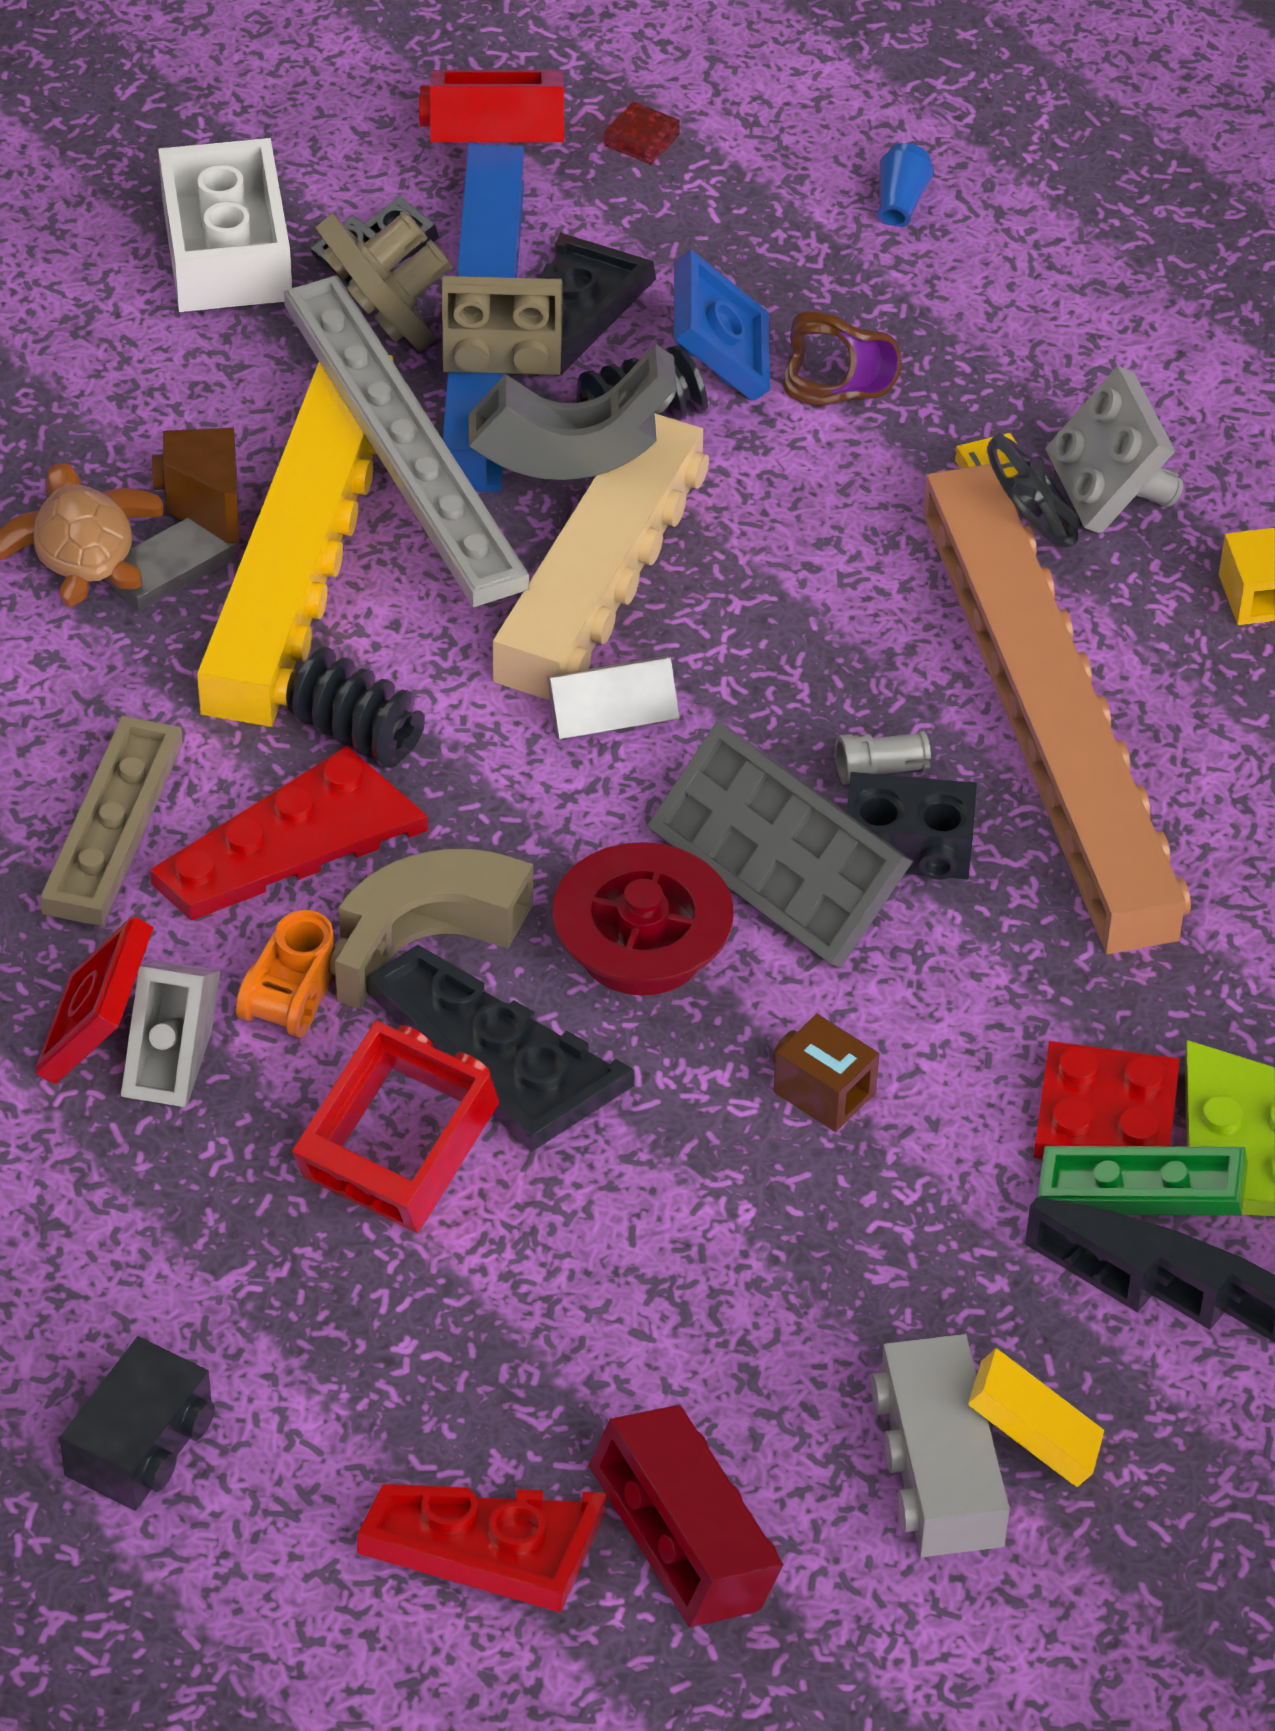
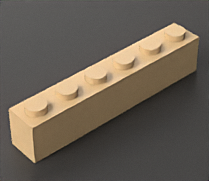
M655 414L657 441L647 451L629 463L607 473L596 475L529 582V590L522 593L493 640V682L550 700L546 676L589 669L591 652L597 643L604 645L610 638L618 607L621 603L628 605L633 600L639 584L641 569L645 564L653 565L657 560L662 547L664 531L668 525L676 527L680 522L686 505L687 493L691 487L699 489L704 482L709 466V456L703 454L704 428Z

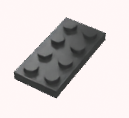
M717 721L647 825V827L674 847L690 852L708 863L722 877L727 887L827 962L840 968L846 962L913 862L731 728Z

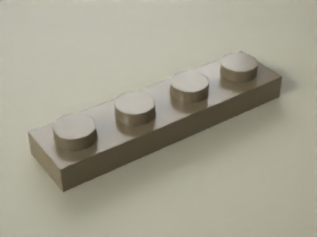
M121 716L40 896L43 915L101 927L104 926L183 745L181 727Z

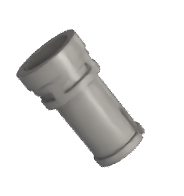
M925 731L916 732V734L873 738L870 734H864L861 737L858 735L853 736L852 734L838 735L836 737L835 762L843 785L850 783L851 772L887 774L915 770L928 771L930 768L929 760H924L931 759L929 739Z

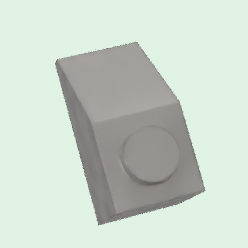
M159 960L140 966L121 1097L187 1107L212 1032L221 970Z

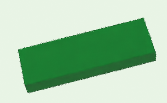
M1045 1146L1038 1197L1105 1209L1123 1215L1242 1216L1248 1159L1245 1147Z

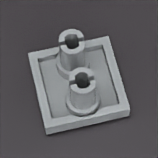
M1119 366L1112 371L1045 448L1084 528L1097 533L1104 532L1135 496L1151 500L1164 507H1170L1178 501L1183 491L1182 479L1178 478V472L1162 467L1175 453L1164 428L1135 373Z

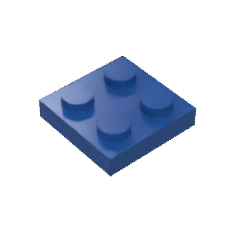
M689 250L674 261V340L690 356H696L715 371L718 378L726 386L735 387L750 400H757L770 391L769 312L693 250Z

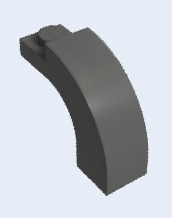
M654 344L610 391L593 400L579 403H561L545 399L505 374L469 413V447L504 468L542 479H580L617 469L640 456L657 441L655 414L663 412L669 406L677 390L674 356L657 344Z

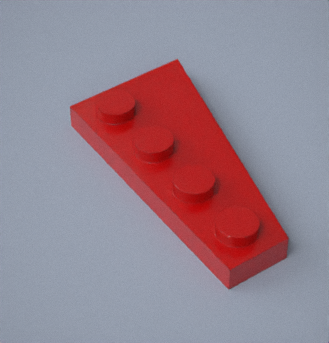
M346 746L151 868V885L192 921L266 893V885L287 877L296 876L300 880L321 872V865L351 853H353L355 858L374 852L380 849V842L405 833L407 838L428 831V815Z

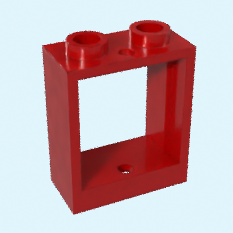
M432 70L430 85H420L419 127H430V142H564L563 70Z
M375 1020L292 1150L303 1177L418 1233L500 1103L490 1071L482 1062L466 1053L457 1052L453 1057L434 1048L432 1042L414 1028L400 1025L396 1030ZM392 1069L461 1101L412 1181L343 1147Z

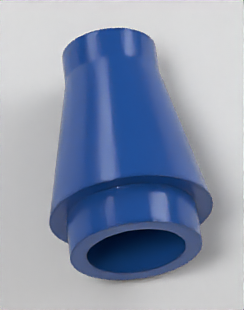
M910 143L896 144L880 159V206L878 218L883 224L905 227L910 223L912 213L934 175L930 155L923 148Z

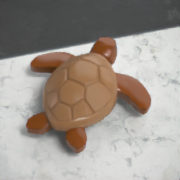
M57 463L50 466L47 471L46 493L48 498L40 510L16 516L0 529V560L6 559L18 550L34 544L39 560L57 574L66 576L60 586L59 594L63 604L67 607H72L87 598L90 581H100L107 578L119 589H137L141 587V571L136 566L124 561L132 545L133 536L127 518L159 517L164 513L162 499L157 494L143 490L117 488L101 493L90 487L83 486L80 477L70 464Z

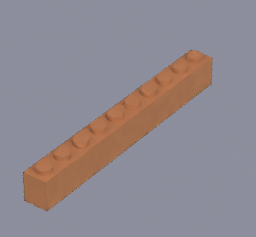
M991 464L927 474L923 516L1106 955L1179 941L1183 915H1188L1191 909L1188 886L1183 877L1176 878L1170 866V849L1167 838L1162 830L1155 831L1150 820V804L1147 792L1143 785H1135L1130 774V757L1127 746L1123 740H1116L1113 735L1107 700L1103 695L1096 696L1092 686V672L1089 659L1085 652L1078 653L1073 643V628L1069 613L1066 609L1059 610L1056 604L1053 578L1048 567L1041 568L1036 558L1035 537L1031 527L1022 525L1018 516L1019 510L1004 491Z

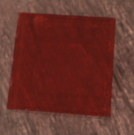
M633 101L604 131V146L652 165L679 136L680 120Z

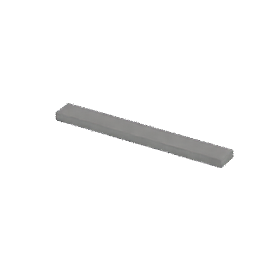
M338 275L284 291L285 308L472 607L474 608L529 590L528 572Z

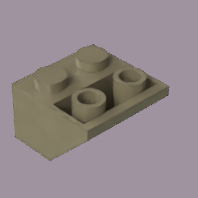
M442 276L443 372L560 375L563 313L562 279Z

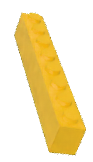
M320 362L313 375L198 670L200 715L269 727L273 726L280 705L288 706L289 690L296 678L294 670L296 661L305 662L307 660L312 639V629L310 626L312 618L320 620L323 617L328 591L327 584H325L328 576L336 578L340 571L343 556L342 537L343 535L352 536L358 517V502L356 501L358 494L367 495L370 490L373 476V462L371 459L373 454L377 455Z

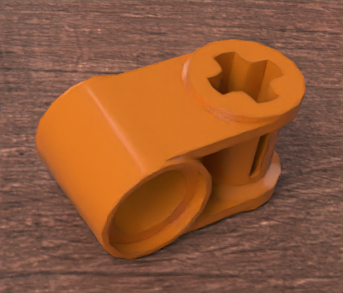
M299 910L289 913L278 922L259 959L248 970L241 984L236 1003L238 1018L250 1022L257 1017L287 1027L288 1035L302 1038L306 1034L315 1018L320 1002L335 978V975L330 973V961L335 948L332 924L326 916L317 911Z

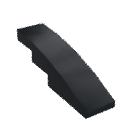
M1037 1197L1030 1204L1025 1245L1138 1313L1146 1302L1154 1296L1209 1330L1226 1313L1275 1343V1275L1240 1256L1179 1231L1113 1211L1043 1197Z

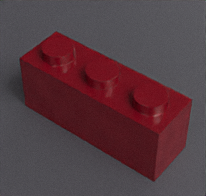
M681 1404L610 1418L588 1466L689 1628L761 1610L784 1564L779 1558L774 1544L765 1536L743 1502L739 1490L730 1482L710 1451L705 1437L697 1431Z

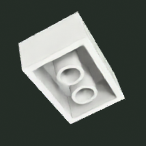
M271 138L158 149L162 202L179 312L284 302V291L292 289L291 257Z

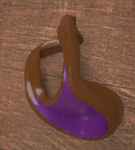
M802 312L793 319L790 341L794 348V354L787 362L783 382L784 390L791 398L818 406L851 400H869L883 396L896 383L900 375L902 360L899 347L894 338L889 334L856 328L835 315L823 312ZM829 334L838 337L845 343L849 351L850 363L847 375L843 381L834 385H824L798 376L806 351L804 335Z

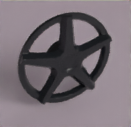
M1002 432L994 436L987 446L989 461L997 479L1013 504L1028 522L1052 543L1060 547H1071L1076 544L1079 537L1078 529L1082 522L1079 516L1068 507L1063 496L1046 474L1044 459L1041 456L1031 457L1018 444L1005 437ZM997 449H1000L1017 470L1018 473L1012 478H1007L1000 464ZM1042 514H1044L1049 528L1038 519ZM1058 515H1060V516L1063 518V521H1064V524H1065V528H1066V532H1065V530H1064V528H1063V526H1062V523H1061V521H1060Z

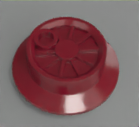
M634 842L601 849L574 865L565 874L556 889L553 899L552 917L556 935L563 948L573 959L584 966L596 981L617 992L644 996L674 990L688 982L701 968L710 963L721 952L729 939L733 927L734 908L726 883L716 870L701 858L669 845Z

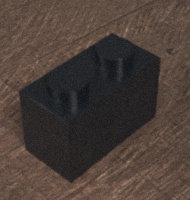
M137 1336L60 1435L64 1476L136 1511L151 1490L157 1493L167 1485L174 1472L177 1456L190 1439L198 1441L208 1430L215 1412V1404L211 1399L209 1370Z

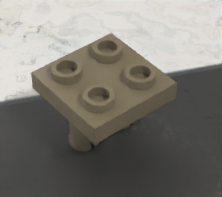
M405 210L400 212L396 219L366 243L363 240L359 241L334 213L315 227L329 246L322 252L323 257L343 280L349 275L353 278L349 281L348 291L368 314L376 308L379 310L374 317L395 342H398L404 336L420 352L438 339L414 307L418 304L416 299L444 274L453 270L454 266L430 239L410 259L402 263L393 272L390 270L421 242H425L428 239Z

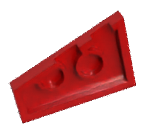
M382 1484L357 1534V1553L561 1613L606 1512L607 1495L604 1492H582V1501L543 1500V1490L517 1489L516 1499L476 1497L469 1487Z

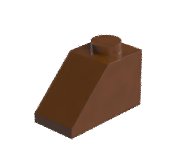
M234 427L163 431V454H152V475L154 490H165L167 513L182 521L186 518L191 519L226 543H239L238 483Z

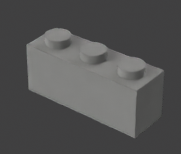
M966 1334L886 1343L883 1346L881 1372L871 1374V1394L876 1415L887 1414L891 1430L884 1432V1450L887 1467L890 1473L901 1472L905 1488L898 1490L897 1493L900 1524L904 1533L915 1531L920 1557L1005 1547L1010 1508L988 1420L968 1405L977 1375Z

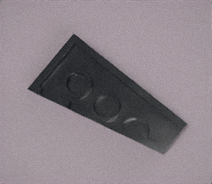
M416 945L367 975V993L400 1025H406L421 1032L432 1042L434 1048L454 1057L457 1052L466 1053L482 1062L489 1069L500 1102L492 1115L530 1152H533L634 1087V1069L617 1059H614L611 1064L589 1052L588 1042L567 1030L562 1035H559L535 1021V1012L515 1000L509 1004L485 992L484 982L420 945Z

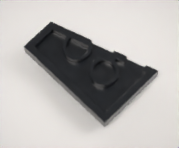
M560 232L555 243V258L552 263H546L541 274V279H562L563 282L560 375L656 280L654 261Z

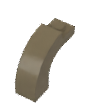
M442 849L408 856L386 865L369 875L347 895L339 906L340 940L334 948L330 961V973L336 975L337 1002L361 1009L369 996L367 993V975L387 964L402 947L422 937L436 934H459L508 949L533 906V864L510 856L483 850Z

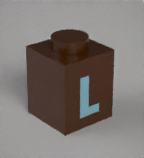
M816 1013L798 1032L791 1030L786 1033L776 1046L772 1061L775 1064L773 1092L836 1133L876 1094L880 1053Z

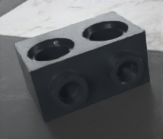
M858 772L850 773L847 814L913 861L905 874L921 875L936 880L947 878L969 880L977 783Z

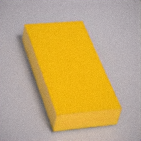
M995 1348L980 1363L968 1405L1072 1485L1074 1484L1078 1487L1093 1474L1105 1430L999 1349Z

